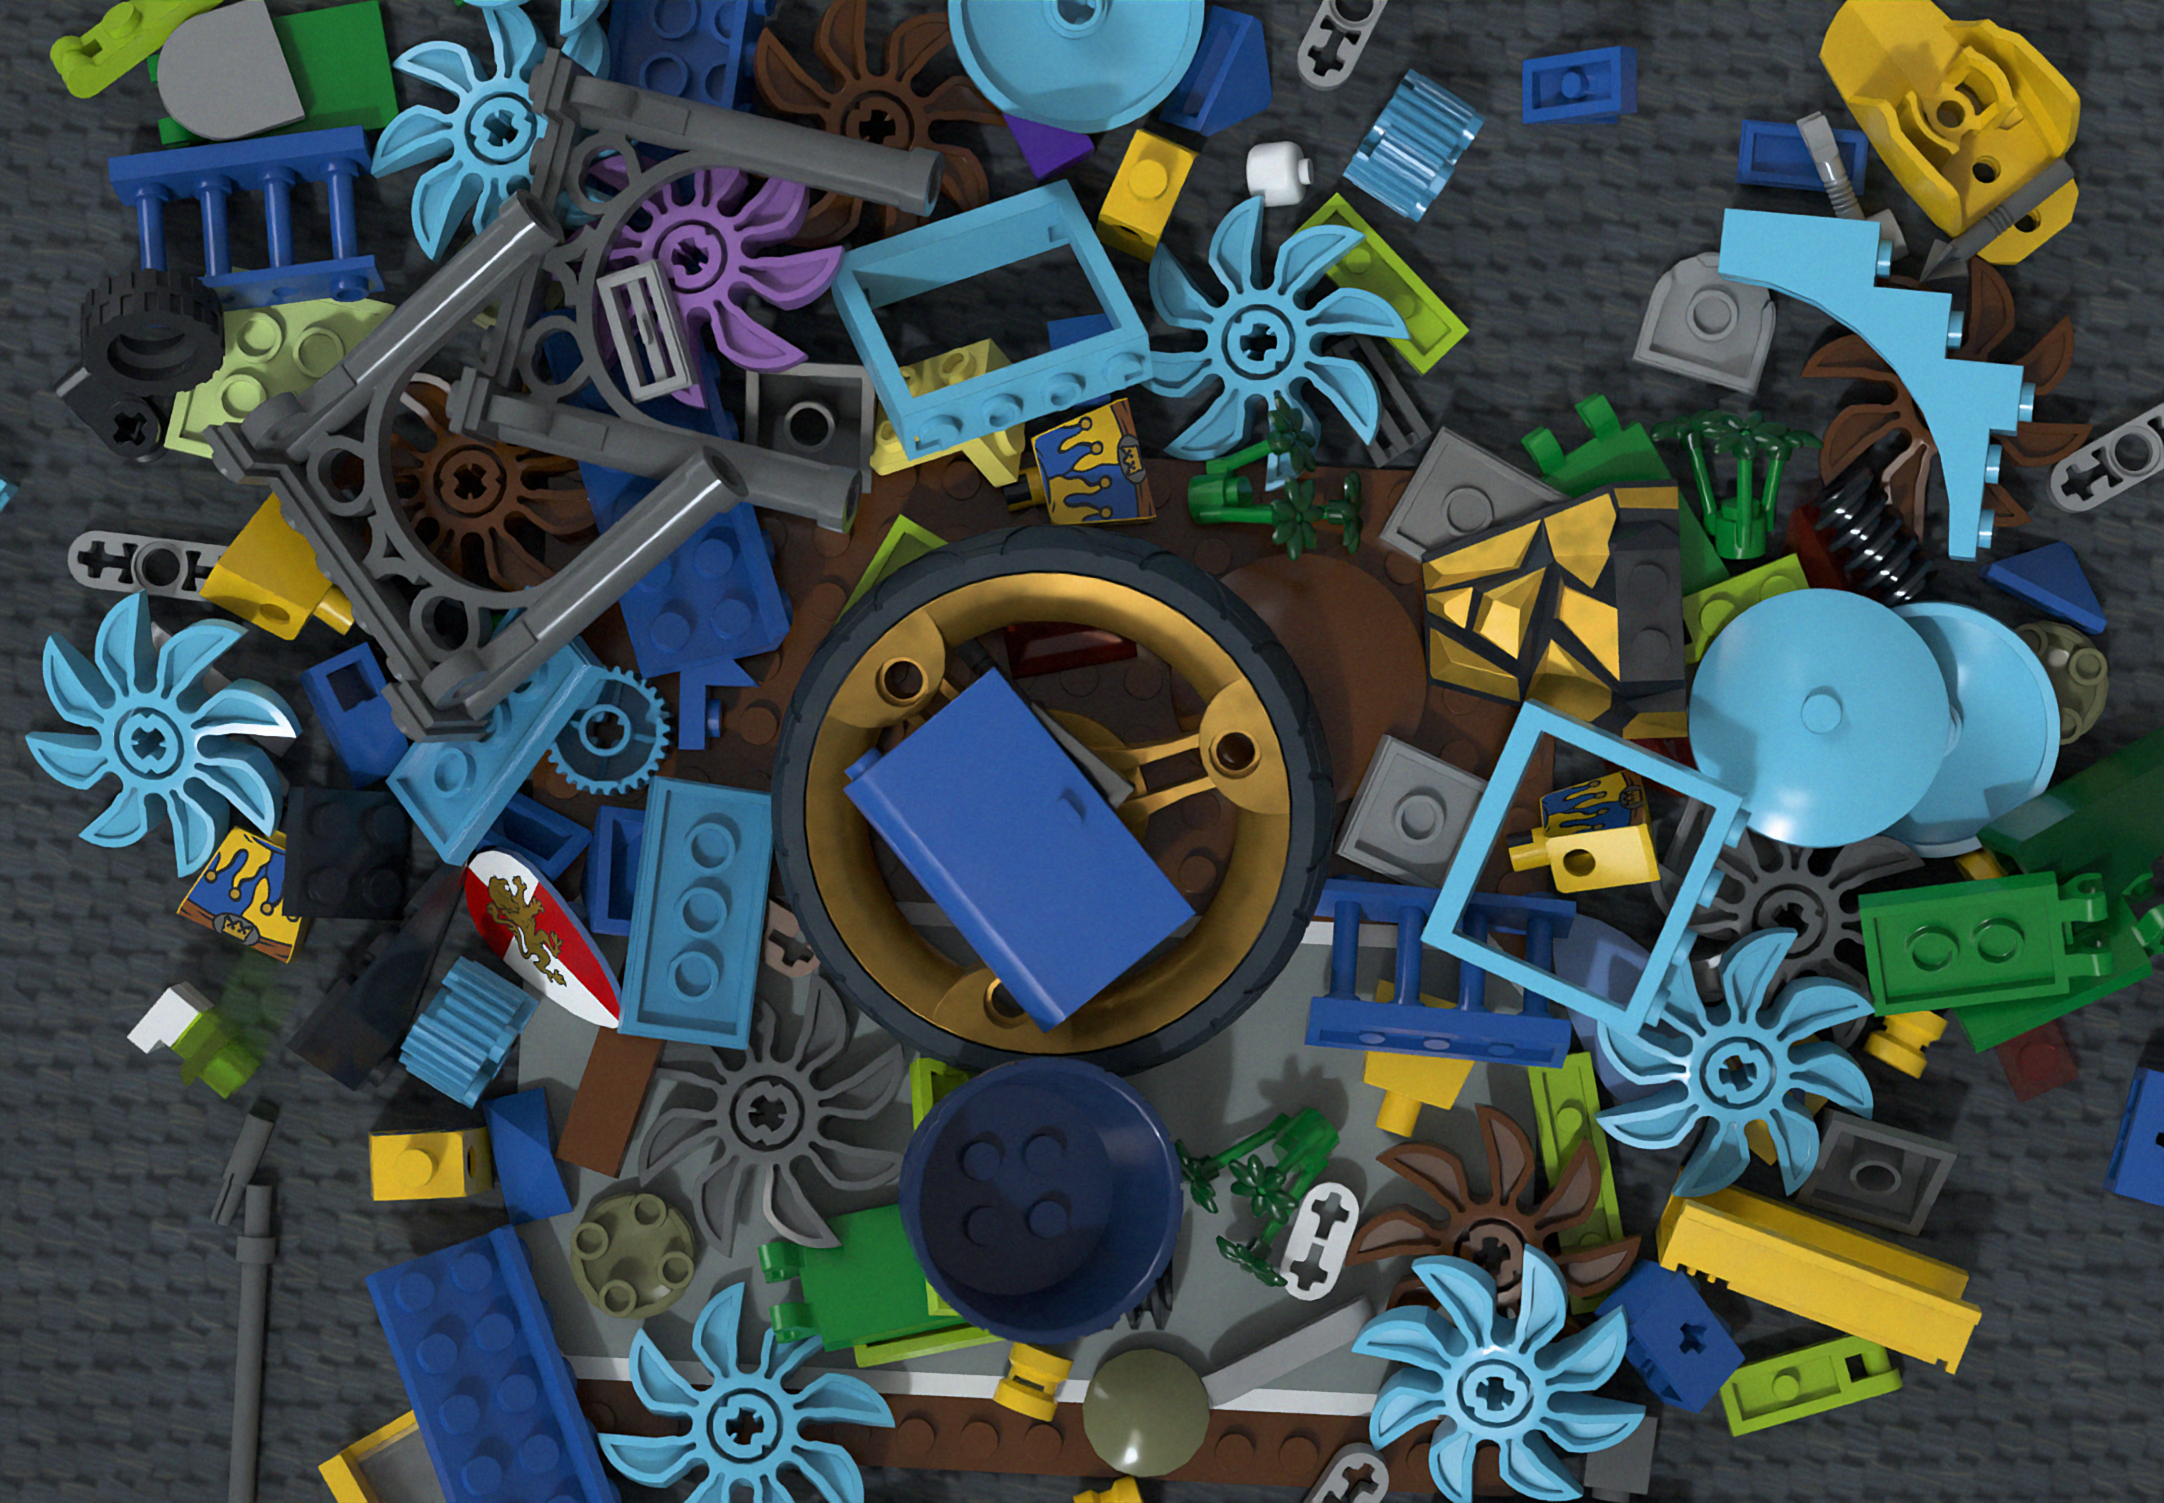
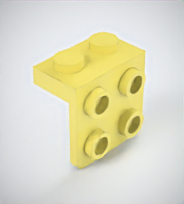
M989 338L908 366L900 367L899 370L912 397L915 398L1010 366L1012 363L992 339ZM879 399L870 466L879 475H887L962 450L995 488L1002 487L1018 481L1021 452L1025 448V422L1011 426L1003 431L993 432L952 446L944 451L940 450L908 461ZM915 436V441H919L918 436Z

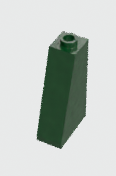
M2164 727L2157 728L1983 826L1975 836L2001 876L2006 877L2055 870L2058 887L2081 874L2101 873L2108 907L2164 852ZM2072 921L2073 937L2084 930L2091 922Z

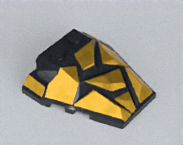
M1678 478L1612 481L1596 487L1593 491L1557 505L1556 503L1536 510V513L1502 526H1494L1421 555L1428 684L1522 709L1526 700L1534 698L1624 739L1688 737Z

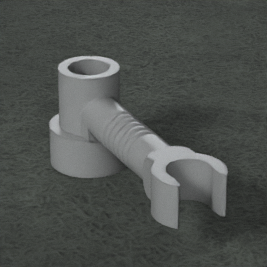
M1818 111L1796 121L1820 178L1824 182V187L1827 188L1826 192L1829 194L1828 197L1831 199V204L1834 205L1833 209L1836 211V217L1840 219L1881 222L1883 228L1882 239L1894 240L1892 262L1908 256L1909 253L1905 240L1889 208L1868 218L1864 217L1859 203H1857V197H1854L1855 192L1852 191L1853 187L1850 186L1851 182L1848 180V175L1845 174L1846 170L1825 115L1822 116L1821 112Z

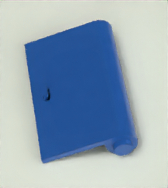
M995 666L898 746L883 756L874 746L844 771L852 780L843 789L846 795L1042 1033H1046L1060 1024L1196 914V911Z

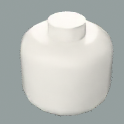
M1290 141L1258 144L1248 154L1246 173L1251 198L1259 195L1265 196L1264 207L1295 205L1302 201L1306 194L1307 184L1313 183L1314 169L1311 159L1304 158L1299 145Z

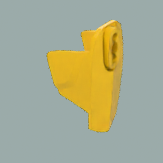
M1847 0L1836 13L1825 34L1819 57L1847 107L1881 159L1905 191L1928 217L1953 240L2060 157L2065 160L2066 152L2075 141L2080 117V97L2076 90L2025 38L2018 33L1998 27L1990 19L1977 21L1951 20L1931 0ZM1978 163L1988 164L1994 172L1993 182L1983 183L1977 180L1973 174V166ZM2071 179L2027 214L2033 221L2034 227L2032 232L2025 233L2019 231L2012 224L2010 228H2007L2005 232H2002L2000 236L1974 256L1982 259L1989 265H2016L2071 222L2079 194L2074 179Z

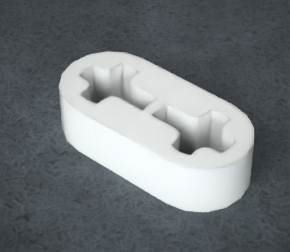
M1323 1181L1316 1183L1307 1190L1301 1200L1280 1259L1279 1274L1288 1281V1284L1284 1287L1291 1295L1298 1299L1311 1301L1322 1298L1331 1291L1338 1278L1359 1215L1357 1199L1349 1188L1339 1182ZM1330 1192L1338 1193L1341 1195L1339 1205L1343 1209L1348 1210L1345 1220L1334 1219L1329 1226L1326 1238L1315 1235L1320 1223V1215L1312 1210V1204L1315 1199L1326 1201ZM1313 1242L1322 1246L1318 1257V1266L1326 1271V1276L1323 1281L1312 1280L1308 1288H1301L1298 1286V1275L1291 1271L1290 1267L1294 1260L1303 1262L1306 1260Z

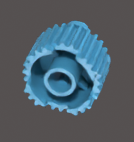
M1410 68L1393 93L1392 100L1388 102L1353 155L1352 161L1347 166L1343 176L1402 216H1408L1418 222L1432 200L1436 199L1456 168L1454 164L1463 150L1468 148L1486 118L1476 112V109L1423 74L1420 75Z
M603 665L606 670L547 749L552 751L548 760L551 763L559 764L555 771L561 775L567 774L566 782L577 784L576 789L582 791L590 790L591 794L603 795L604 793V795L617 796L618 791L620 794H630L631 788L638 790L644 788V786L649 784L651 776H657L658 771L663 772L665 769L661 764L662 760H670L671 758L667 748L675 746V741L670 739V734L676 733V728L669 725V721L675 717L673 713H670V703L662 691L656 687L651 688L652 681L647 678L640 679V674L631 670L627 672V669L615 666L613 669ZM615 713L619 716L617 724L624 726V736L622 740H614L611 748L606 750L600 747L603 738L594 737V726L596 722L606 723L609 714Z
M460 956L442 981V984L447 987L443 986L439 990L425 1013H421L406 1037L405 1042L401 1046V1049L404 1051L400 1055L399 1061L407 1065L406 1070L460 1104L462 1103L473 1109L491 1079L494 1080L514 1049L511 1046L518 1033L521 1034L538 1009L540 1002L474 960L472 963Z

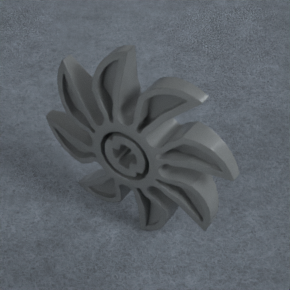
M1709 804L1701 823V842L1717 809ZM1745 827L1736 849L1724 844L1715 866L1731 878L1737 880L1736 890L1731 895L1725 897L1716 894L1710 908L1697 904L1687 926L1697 931L1698 934L1719 931L1723 928H1732L1733 933L1731 939L1724 945H1717L1702 954L1689 957L1695 986L1702 1002H1715L1725 998L1718 967L1724 954L1736 942L1753 932L1779 927V924L1771 918L1772 914L1778 906L1787 911V903L1793 902L1791 910L1798 916V921L1792 927L1797 930L1798 935L1768 984L1761 1006L1757 1011L1769 1009L1788 983L1795 980L1798 974L1804 970H1812V977H1829L1843 981L1856 988L1870 1001L1866 977L1843 959L1834 955L1836 943L1843 938H1850L1856 943L1864 945L1859 903H1851L1848 906L1840 907L1839 898L1845 890L1854 889L1869 880L1926 866L1918 854L1903 842L1891 836L1878 833L1853 844L1832 847L1819 867L1808 869L1807 862L1814 848L1792 846L1772 840V845L1775 848L1774 859L1766 865H1759L1758 857L1749 840L1747 827ZM1658 862L1660 880L1651 881L1648 884L1655 903L1668 918L1685 878ZM1786 924L1782 925L1784 928H1789ZM1868 1015L1828 1027L1832 1043L1844 1050L1847 1049L1859 1036Z
M814 972L811 974L802 1031L795 1046L794 1056L789 1061L781 1063L777 1056L780 1047L781 1018L773 1006L755 992L748 1050H744L746 1063L741 1070L733 1072L729 1063L714 1046L669 1040L666 1043L654 1079L690 1083L708 1090H714L718 1096V1102L716 1107L709 1112L672 1108L653 1123L645 1135L638 1157L640 1185L642 1188H645L693 1152L711 1145L717 1139H723L726 1145L724 1156L711 1164L695 1180L693 1207L698 1226L706 1240L717 1251L728 1258H732L741 1201L749 1183V1175L757 1167H762L766 1173L762 1212L768 1222L787 1239L799 1245L820 1249L843 1246V1243L809 1198L803 1181L798 1177L797 1167L803 1159L811 1158L815 1167L832 1187L851 1192L875 1190L895 1180L901 1172L905 1153L854 1147L836 1140H829L826 1136L825 1127L833 1118L838 1117L844 1120L871 1122L890 1107L903 1083L905 1053L902 1042H899L852 1077L833 1085L826 1091H820L817 1085L819 1074L829 1069L848 1050L850 1023L846 1007L838 992L829 982ZM766 1100L778 1106L785 1104L786 1114H779V1117L785 1121L777 1130L766 1124L759 1126L757 1116L765 1115V1112L760 1111L759 1108Z

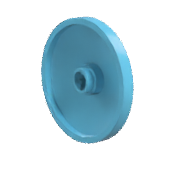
M948 0V20L952 42L966 74L975 87L995 107L1007 115L1086 135L1124 126L1145 115L1172 92L1186 73L1196 53L1204 21V0Z
M1815 588L1791 591L1768 598L1747 609L1722 630L1705 653L1696 672L1689 697L1687 723L1691 751L1698 771L1747 793L1741 805L1742 809L1752 813L1746 825L1747 828L1768 839L1787 845L1803 848H1831L1853 844L1886 830L1905 816L1919 802L1934 781L1942 764L1949 736L1950 711L1947 690L1939 665L1920 635L1905 620L1887 607L1867 597L1835 589Z
M1921 600L1902 603L1889 609L1905 620L1920 635L1931 650L1942 673L1949 700V736L1942 764L1925 795L1905 816L1886 830L1880 832V834L1891 836L1903 842L1915 851L1920 858L1956 856L1983 847L1975 836L1983 826L2042 794L2047 788L2059 752L2060 717L2057 698L2048 673L2037 654L2017 632L2001 620L1979 609L1955 602Z

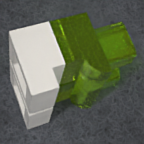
M187 981L169 987L127 1036L146 1054L165 1045L169 1046L184 1059L180 1075L187 1087L203 1080L224 1099H227L232 1093L236 1094L262 1064L236 1042L245 1030Z

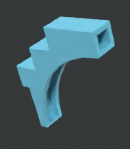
M1725 208L1718 273L1722 280L1772 289L1819 308L1861 336L1895 370L1923 412L1941 457L1949 499V557L1953 560L1976 562L1978 547L1991 548L1995 510L1982 508L1985 483L1998 484L2002 445L1990 444L1991 434L2017 436L2019 421H2032L2036 383L2023 382L2024 366L1947 359L1948 349L1960 350L1964 311L1953 310L1954 301L1952 294L1877 287L1878 278H1890L1894 240L1882 239L1883 228L1881 222Z

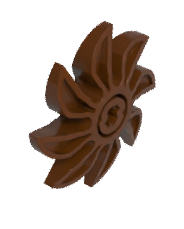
M833 0L822 14L814 38V52L827 73L835 80L836 86L833 94L827 93L818 82L803 71L767 27L762 29L754 50L753 71L759 93L774 113L796 118H809L813 121L817 130L868 141L870 137L865 136L861 138L858 128L859 124L869 121L871 115L877 118L873 123L874 126L882 124L885 133L884 138L875 140L873 143L909 152L914 147H921L944 154V174L940 191L959 214L989 204L988 181L977 157L969 148L945 143H934L928 136V127L930 123L958 122L1009 128L1002 115L1003 112L988 101L967 76L953 75L924 93L922 98L916 96L910 86L911 79L920 72L926 62L952 41L948 13L933 12L921 14L894 28L884 39L880 59L881 70L877 77L869 73L866 68L867 56L864 35L867 0ZM750 173L755 178L767 182L770 178ZM823 190L816 201L808 207L805 220L795 237L781 244L799 249H812L826 246L842 239L858 226L863 200ZM876 203L879 217L878 241L929 224V216L905 212L899 208Z
M1973 256L1969 259L1966 318L1963 325L1960 350L1948 349L1947 359L1988 363L1987 356L1990 350L1997 347L2014 328L2015 309L2011 292L2005 280L1991 265ZM1890 274L1889 279L1878 278L1877 287L1933 292L1926 285L1918 283L1919 281L1902 275ZM2068 314L2023 356L2009 364L2024 366L2023 382L2036 383L2034 398L2042 397L2053 390L2064 378L2070 367L2074 351V332ZM1858 334L1838 338L1813 354L1805 364L1799 378L1859 380L1871 384H1883L1891 392V401L1888 405L1884 406L1880 404L1850 405L1837 414L1830 422L1821 439L1824 444L1823 449H1819L1818 468L1824 488L1827 487L1871 444L1888 435L1891 430L1899 431L1905 438V447L1901 453L1895 455L1878 473L1877 488H1884L1889 496L1882 511L1898 508L1904 516L1903 522L1896 532L1904 529H1914L1919 536L1916 546L1922 547L1925 486L1930 471L1931 457L1935 453L1939 454L1923 412L1895 370ZM2019 421L2017 436L1991 434L1990 443L2002 445L2001 455L2014 467H2043L2057 463L2074 453L2087 439L2093 424ZM1985 483L1982 509L1995 510L1993 527H2015L2033 521L1999 483Z
M416 372L407 384L400 401L418 414L426 425L437 434V444L433 450L424 453L397 433H391L390 446L395 485H420L416 496L410 499H399L408 521L417 536L424 542L431 537L434 531L440 529L438 537L431 543L428 550L448 569L473 583L476 562L475 552L483 544H485L484 552L489 576L507 592L522 591L527 585L535 587L551 579L556 573L537 560L528 547L520 542L518 535L521 527L529 522H533L560 542L578 540L598 530L586 488L564 491L536 490L539 480L543 477H554L576 471L579 467L577 460L498 441L496 448L449 431L451 419L446 416V402L451 385L439 377ZM523 383L521 393L531 395L532 391ZM353 453L345 459L334 481V485L339 490L364 487V459ZM478 477L487 488L479 498L475 496V492L470 488L472 482ZM368 521L362 538L371 548L373 542L372 528ZM397 551L396 557H402V555Z
M1475 1103L1490 1164V1181L1493 1190L1485 1195L1473 1192L1469 1185L1470 1179L1462 1156L1449 1147L1430 1141H1408L1391 1146L1379 1153L1375 1160L1425 1190L1441 1206L1446 1207L1451 1216L1445 1220H1436L1429 1214L1408 1204L1395 1205L1381 1210L1370 1217L1356 1232L1349 1245L1345 1260V1267L1399 1255H1422L1424 1253L1465 1259L1480 1266L1496 1280V1308L1500 1306L1509 1307L1517 1317L1522 1297L1525 1243L1541 1250L1553 1260L1565 1278L1568 1292L1578 1297H1584L1608 1289L1627 1273L1638 1254L1641 1233L1587 1245H1570L1561 1248L1549 1245L1545 1240L1548 1234L1562 1232L1585 1224L1597 1204L1601 1189V1167L1593 1144L1584 1135L1557 1181L1542 1196L1541 1201L1533 1206L1525 1205L1519 1200L1518 1195L1523 1192L1536 1162L1530 1138L1523 1127L1505 1111L1491 1105ZM1484 1238H1498V1247H1501L1504 1243L1508 1245L1509 1248L1502 1252L1501 1262H1487V1253L1481 1258L1477 1255L1476 1252L1483 1248ZM1413 1272L1401 1276L1388 1299L1386 1311L1402 1306L1420 1305L1429 1306L1436 1312L1442 1304L1420 1277ZM1566 1313L1564 1327L1549 1343H1558L1563 1338L1581 1332L1587 1326ZM1493 1377L1494 1380L1504 1381L1501 1377Z

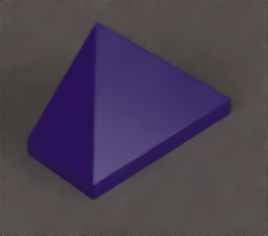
M1002 113L1037 185L1094 156L1095 147L1087 135Z

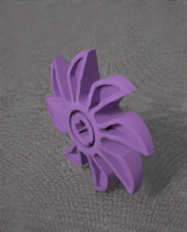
M623 155L610 157L589 168L591 176L618 193L629 185ZM641 156L646 171L659 164V162L651 158ZM732 169L699 171L695 173L694 188L696 196L689 205L684 206L677 180L658 190L641 205L653 217V223L647 231L637 233L627 225L623 227L610 252L604 272L624 270L654 259L663 261L700 383L690 388L677 390L671 394L681 403L694 409L709 411L700 362L701 339L699 336L701 326L708 321H711L719 351L735 365L747 371L756 373L783 372L796 367L809 358L806 353L753 321L741 308L743 301L748 296L759 295L765 301L785 311L797 309L820 297L837 277L845 255L843 246L785 257H760L755 259L756 253L760 249L772 247L795 237L807 215L810 187L769 178L757 196L747 203L737 216L731 217L733 210L737 208L748 185L747 172ZM596 219L587 223V225L596 229L601 219ZM585 225L576 230L563 245L572 243L580 236ZM703 253L709 260L707 264L699 262L703 270L692 275L686 267L688 263L696 265L692 258L697 254ZM583 262L572 265L579 275ZM554 274L551 275L553 281H560ZM645 277L642 278L654 317L657 312ZM624 284L618 287L633 336L635 337L639 332L637 317L627 285ZM599 293L598 320L600 338L606 361L611 369L619 359V354ZM658 320L656 323V327L663 346V350L666 356L671 376L674 377L676 376L672 365V361L665 342L662 328Z

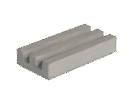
M654 259L596 279L633 403L642 404L653 400V398L675 393L677 390L699 385L698 376L663 261ZM645 277L676 374L674 377L671 376L642 278ZM624 284L627 285L637 317L638 328L656 383L648 385L618 287Z

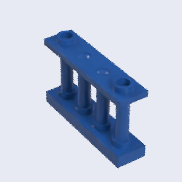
M363 125L108 158L110 183L124 207L133 206L137 208L142 271H144V268H157L159 271H168L163 206L167 205L171 200L194 197L200 200L206 276L198 277V279L202 280L203 285L211 287L217 293V300L222 301L224 312L332 298L339 302H356L368 297L369 293L386 291L385 278L375 255L359 256L353 181L357 180L359 176L371 174L373 149ZM322 181L327 184L334 260L296 265L289 190L294 188L295 184ZM259 189L264 192L270 268L232 273L226 198L230 197L233 192Z
M1339 874L1331 879L1326 878L1320 902L1314 915L1334 917L1329 993L1323 997H1311L1306 1018L1304 1045L1562 1069L1571 1044V1020L1555 1019L1549 1013V998L1524 987L1522 1012L1517 1015L1490 1013V1010L1484 1007L1486 970L1460 959L1458 1006L1452 1009L1426 1007L1420 1001L1423 941L1420 939L1424 926L1428 923L1442 889L1368 882L1364 877L1355 874ZM1474 892L1458 929H1462V933L1486 944L1488 931L1526 935L1525 961L1550 972L1552 937L1568 938L1576 914V901L1560 900L1559 897L1548 892H1530L1523 896ZM1360 920L1398 923L1394 999L1388 1003L1361 1001L1355 995Z

